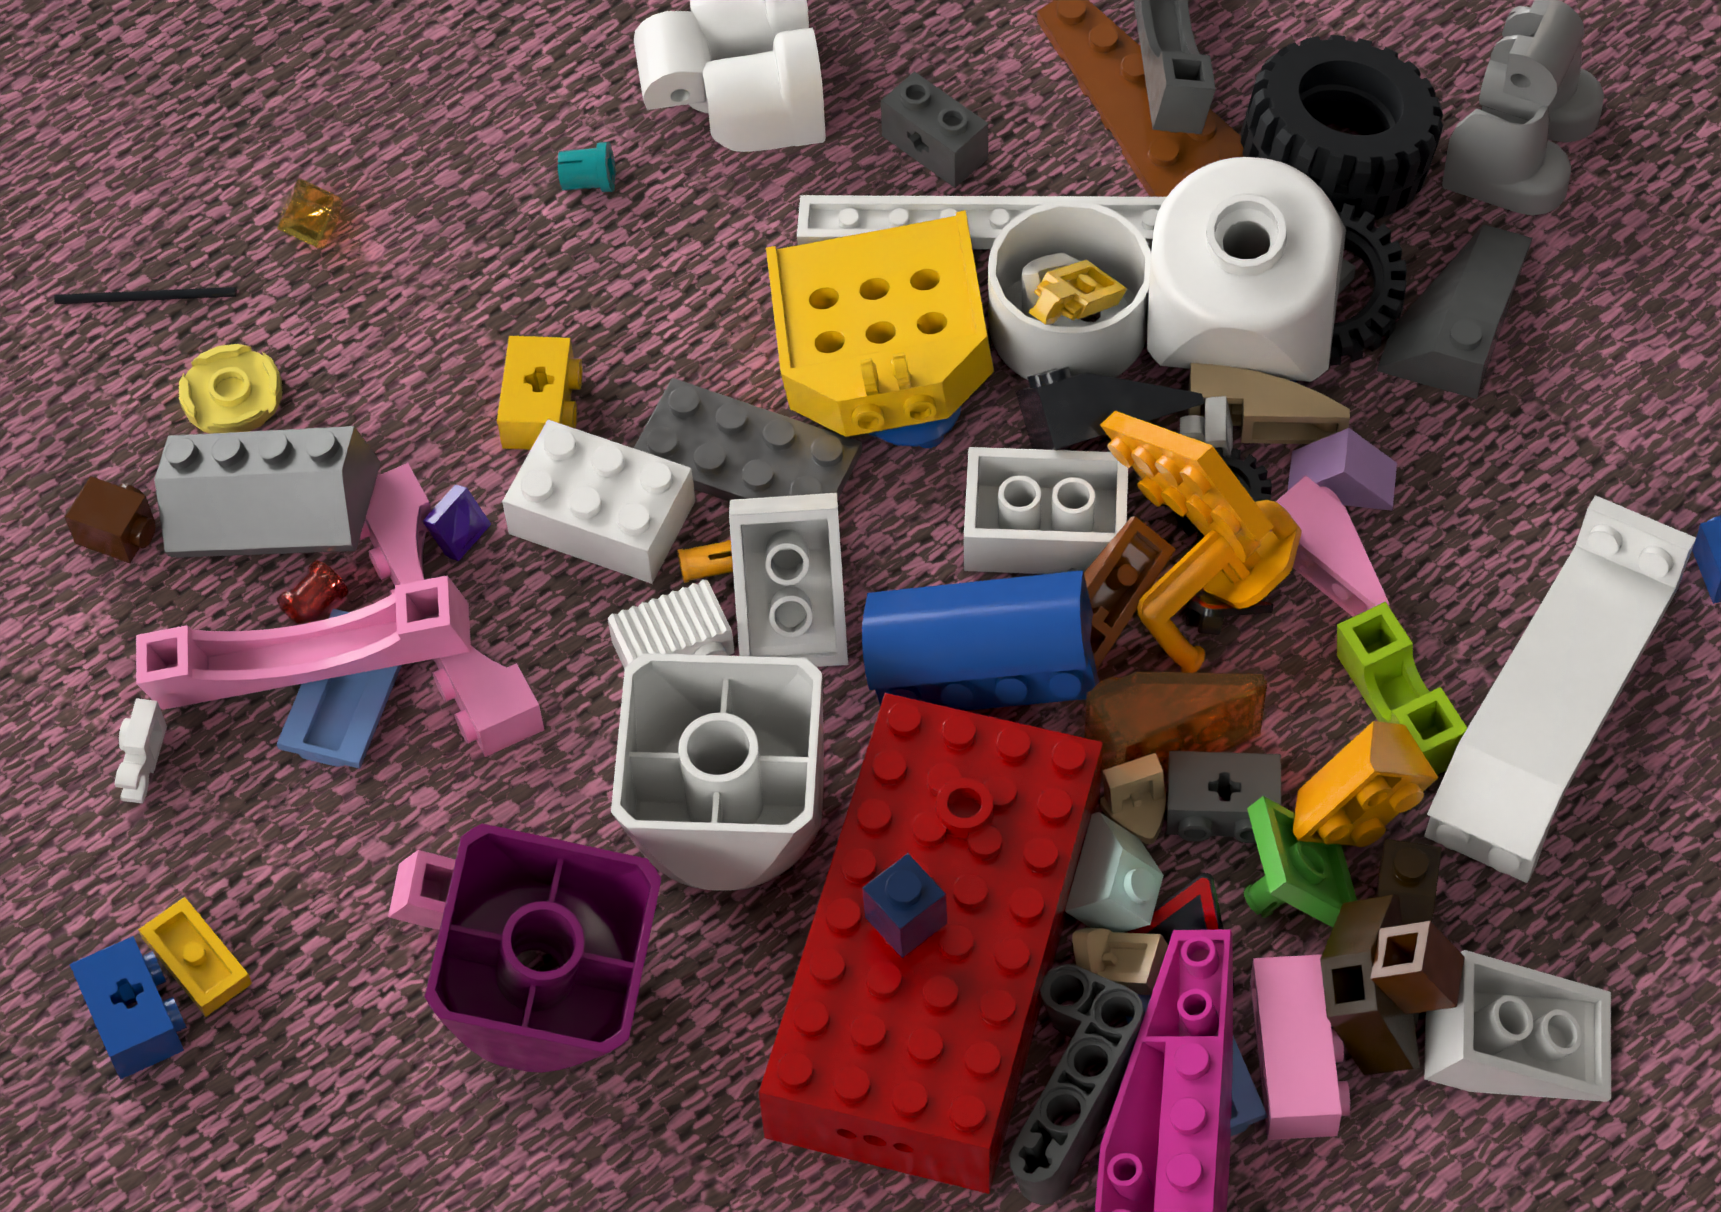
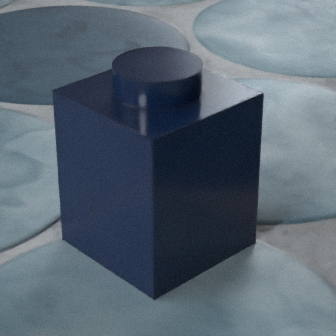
M909 853L862 888L865 918L902 958L947 924L946 893Z

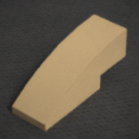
M1191 363L1188 391L1202 393L1204 403L1205 398L1226 396L1233 426H1241V443L1311 444L1349 427V408L1322 393L1293 381L1260 371L1201 363ZM1205 404L1189 408V415H1198L1205 418Z

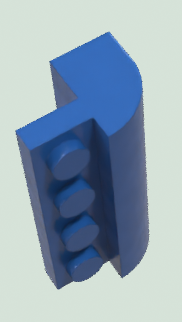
M1083 570L867 593L862 622V648L869 690L876 691L880 706L884 694L888 693L963 711L1098 698L1100 683L1090 643L1093 612Z

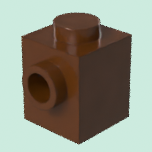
M92 476L89 477L65 515V520L75 544L127 563H131L139 548L144 549L150 544L156 528L146 495L139 489L129 484H120L118 486Z
M1431 921L1379 929L1370 979L1405 1014L1455 1008L1458 1002L1465 957Z

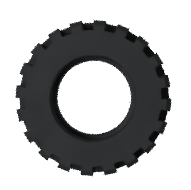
M1331 35L1328 40H1320L1319 36L1302 40L1300 46L1294 42L1284 47L1262 65L1261 72L1256 77L1241 130V144L1244 148L1243 156L1279 161L1303 172L1324 191L1330 201L1333 202L1336 212H1342L1343 205L1346 203L1355 206L1354 216L1361 218L1364 212L1367 211L1378 220L1395 213L1396 209L1399 210L1407 206L1414 200L1415 194L1421 191L1425 183L1443 129L1441 121L1443 117L1442 107L1438 97H1435L1436 92L1427 78L1421 79L1419 69L1409 60L1404 63L1398 59L1397 52L1387 47L1384 50L1371 46L1372 41L1361 38L1354 42L1345 39V36ZM1320 122L1343 125L1362 135L1342 133Z

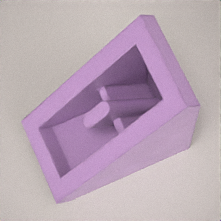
M1347 428L1292 451L1288 490L1306 475L1320 487L1324 486L1332 490L1338 496L1342 505L1392 511L1397 463L1353 430Z

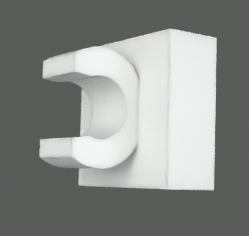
M1226 396L1205 398V418L1198 415L1181 417L1180 434L1212 445L1214 448L1223 447V456H1230L1233 448V424Z

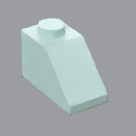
M1100 812L1091 815L1065 912L1090 928H1104L1112 932L1123 933L1151 925L1164 875L1138 837Z

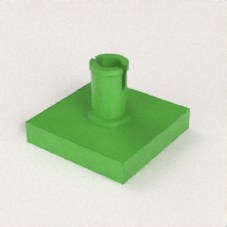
M1262 796L1249 806L1247 810L1265 875L1254 884L1245 888L1244 897L1247 904L1257 915L1261 914L1263 918H1267L1286 902L1321 922L1334 927L1343 903L1357 901L1341 844L1327 845L1325 843L1298 841L1293 834L1295 813Z

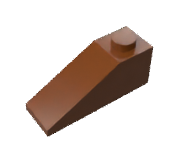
M1136 516L1131 517L1084 572L1093 612L1090 643L1096 669H1098L1131 619L1141 597L1151 588L1176 550Z

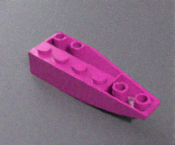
M1231 929L1173 930L1100 1145L1095 1212H1227L1233 1071V935Z

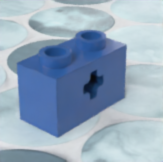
M134 936L70 964L120 1080L184 1051L176 1032L187 1028L174 997L164 1001L160 997L156 986L165 983L166 979L154 952L151 951L142 955ZM137 1001L138 1004L136 1006L127 1008V1005Z

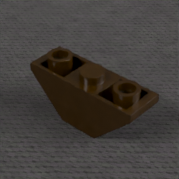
M1399 895L1343 903L1320 958L1327 1018L1363 1075L1420 1069L1413 1013L1405 1014L1370 979L1379 929L1402 925Z

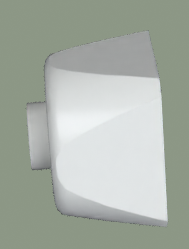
M1233 157L1210 163L1194 171L1170 192L1156 216L1149 277L1147 350L1160 366L1190 369L1191 363L1213 364L1255 370L1283 379L1308 382L1318 378L1329 369L1346 229L1324 191L1303 172L1285 163L1264 158Z
M643 653L625 667L611 813L639 851L654 867L669 878L690 887L705 890L731 891L754 887L774 879L791 868L809 849L821 826L824 785L823 686L821 671L807 658Z

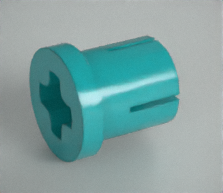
M599 142L596 148L559 151L558 176L563 191L600 188L602 192H613L615 190L616 169L610 142Z

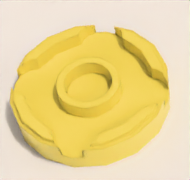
M242 344L221 345L198 355L191 362L192 368L188 370L186 376L183 373L179 381V400L189 422L206 433L248 432L261 427L275 414L282 399V380L272 358L263 352V355L254 352L251 346Z

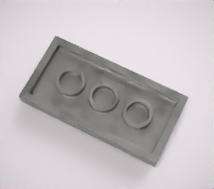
M672 378L634 449L692 468L694 490L729 502L734 499L837 493L838 500L862 453V442Z

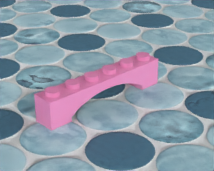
M408 463L377 476L360 540L369 537L374 546V549L368 552L380 579L383 580L390 576L394 585L425 580L423 574V546L428 529L422 521L431 512V507ZM395 589L389 591L390 595L395 593ZM471 646V652L434 659L439 670L432 672L441 696L445 702L455 699L461 711L454 714L462 736L467 744L476 740L485 757L544 731L540 706L517 663L506 668L489 659L473 646Z
M447 575L395 585V593L372 605L344 615L307 624L251 631L191 630L186 625L136 635V684L152 700L158 701L160 708L165 710L471 652L469 603Z

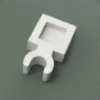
M136 698L131 718H125L121 724L119 747L125 751V757L118 767L115 778V787L123 788L120 797L121 801L143 803L149 784V773H154L167 728L158 701Z

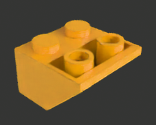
M1373 721L1298 790L1293 834L1298 841L1325 843L1327 845H1353L1357 847L1368 846L1384 835L1386 831L1385 825L1395 816L1419 804L1424 798L1423 791L1439 777L1405 725Z

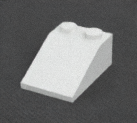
M837 493L730 500L729 522L739 656L807 658L816 667L848 665Z
M1464 950L1461 952L1465 959L1457 1007L1426 1011L1425 1080L1468 1092L1603 1102L1611 1100V992Z

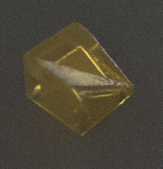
M297 179L282 209L277 229L316 248H323L338 222L343 200L341 197L303 179Z

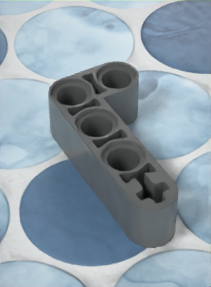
M1070 964L1059 965L1049 970L1043 977L1040 990L1051 1024L1062 1034L1071 1037L1072 1040L1012 1146L1009 1155L1010 1167L1021 1193L1029 1201L1039 1205L1052 1204L1061 1199L1072 1183L1114 1106L1145 1015L1142 1001L1136 992L1079 966ZM1077 994L1082 996L1073 1005H1058L1059 1001L1067 995ZM1119 1016L1133 1018L1124 1027L1113 1028L1108 1026L1113 1019ZM1102 1064L1107 1066L1097 1076L1087 1077L1081 1075L1091 1065ZM1072 1112L1080 1115L1069 1126L1054 1124L1058 1117L1065 1113ZM1047 1162H1048V1163H1049V1168H1048V1169H1045V1166H1046V1164H1047ZM1031 1169L1035 1170L1033 1174L1029 1172Z

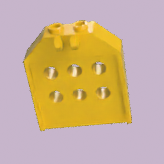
M966 210L956 212V216L781 249H776V246L766 247L780 371L791 410L845 437L949 418L994 372Z

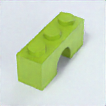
M1386 601L1337 624V657L1379 722L1405 725L1435 773L1438 775L1446 771L1467 727L1441 687L1430 692L1425 686L1413 659V643Z

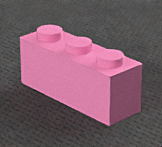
M1322 954L1253 958L1250 985L1263 1103L1268 1118H1265L1268 1140L1338 1136L1341 1116H1350L1348 1082L1338 1081L1336 1063L1343 1062L1344 1046L1335 1029L1331 1028V1023L1326 1014L1320 962Z

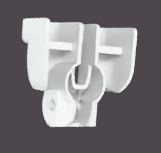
M690 0L691 12L665 11L644 20L635 30L634 46L643 101L647 110L689 104L695 110L708 113L711 136L722 146L733 151L771 150L823 143L825 141L821 69L813 27L809 28L807 0Z

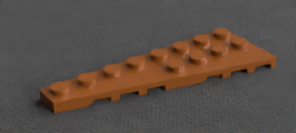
M1053 0L1037 11V22L1061 60H1065L1078 80L1079 88L1085 97L1088 96L1101 116V122L1107 131H1111L1122 148L1123 156L1150 197H1167L1188 175L1210 163L1233 157H1244L1241 136L1211 109H1209L1202 134L1174 133L1152 129L1141 47L1089 0Z

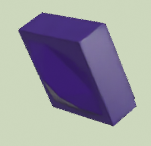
M456 484L422 521L445 556L459 561L491 525L468 488Z

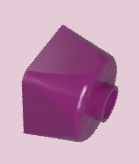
M483 823L470 829L460 838L424 996L442 1023L468 1049L488 1062L502 1067L526 1072H552L579 1065L611 1052L629 1040L661 884L660 875L647 858ZM528 950L542 951L551 955L557 961L559 968L547 972L535 971L524 966L516 957Z

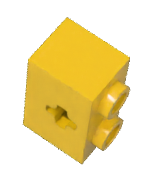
M509 336L497 415V425L503 449L531 450L547 420L576 429L577 404L576 401H571L572 390L581 389L583 366L582 359H574L571 338Z

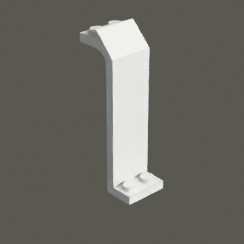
M1594 496L1587 508L1573 551L1456 748L1427 813L1430 819L1424 837L1486 864L1501 873L1528 883L1537 865L1554 815L1566 790L1678 590L1696 537L1601 497Z

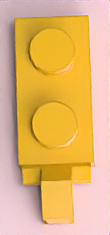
M1086 259L1047 272L1034 291L1039 296V299L1028 313L1045 325L1054 324L1061 315L1074 321L1076 318L1081 319L1118 305L1127 288Z

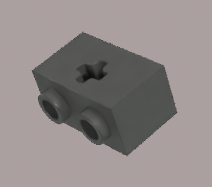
M915 71L881 100L882 137L954 188L988 159V123Z
M1169 751L1166 834L1179 835L1184 840L1194 842L1207 840L1211 836H1230L1244 843H1256L1247 808L1262 796L1281 805V754ZM1219 797L1228 798V801H1220Z

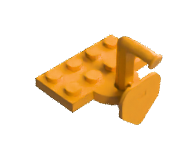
M1114 411L1100 424L1112 440L1107 444L1110 452L1125 467L1130 468L1132 466L1142 479L1137 483L1138 488L1151 503L1157 507L1165 504L1182 517L1186 515L1205 536L1141 597L1137 607L1141 622L1163 650L1181 667V671L1185 675H1192L1202 666L1205 660V650L1201 646H1193L1189 643L1170 618L1202 588L1210 596L1237 609L1247 608L1258 603L1292 571L1302 530L1289 512L1278 502L1270 500L1255 502L1212 445Z

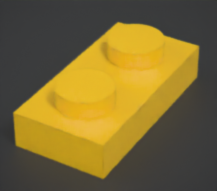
M183 897L138 929L144 942L205 1017L252 984L246 970L186 897Z

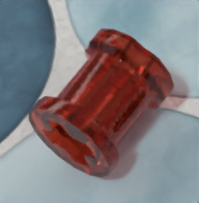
M314 560L309 565V574L290 592H282L277 597L278 605L282 611L298 625L316 622V618L335 599L342 601L349 593L347 586L339 575L319 560Z

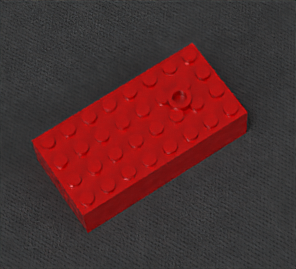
M884 694L760 1086L759 1100L765 1139L990 1194L1043 1002L1040 990L1043 977L1052 969L1067 916V912H1065L1091 815L1095 813L1101 787L1103 742L893 694ZM909 853L946 893L947 924L902 958L865 918L862 888Z

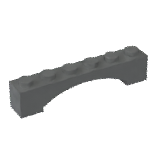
M1134 0L1152 129L1174 133L1202 134L1216 87L1210 55L1200 54L1194 40L1188 0Z

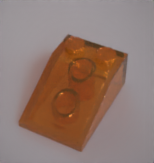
M1135 672L1123 678L1110 677L1101 681L1091 691L1086 693L1084 738L1103 742L1102 779L1103 770L1156 753L1163 770V776H1166L1169 751L1223 752L1260 736L1267 681L1263 674Z

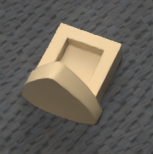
M1156 753L1103 770L1104 796L1100 799L1101 809L1109 819L1146 844H1153L1156 841L1166 812L1163 770Z
M1083 928L1073 933L1072 941L1077 966L1126 986L1137 994L1152 995L1168 948V944L1161 934L1120 933L1104 928Z

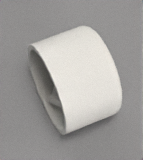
M1057 201L1039 205L1021 213L1002 229L995 239L989 255L988 325L993 345L1000 358L1010 369L1025 379L1034 374L1068 366L1071 375L1092 373L1116 378L1136 361L1147 340L1151 261L1150 248L1136 226L1121 214L1098 204L1083 201ZM1086 259L1127 288L1119 304L1100 311L1101 317L1096 322H1086L1077 318L1073 321L1061 315L1054 324L1045 325L1028 313L1039 299V296L1034 291L1047 272Z

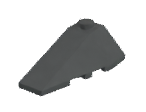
M1483 224L1395 323V330L1387 340L1377 371L1477 399L1524 266L1532 237Z

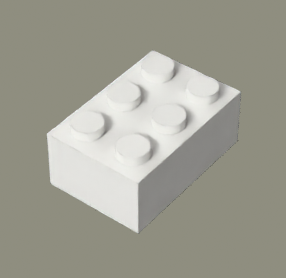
M547 420L502 503L510 535L652 584L696 500L692 468Z
M969 447L964 521V571L1052 574L1067 572L1069 569L1074 568L1085 572L1127 522L1128 468L1122 465L1111 452Z

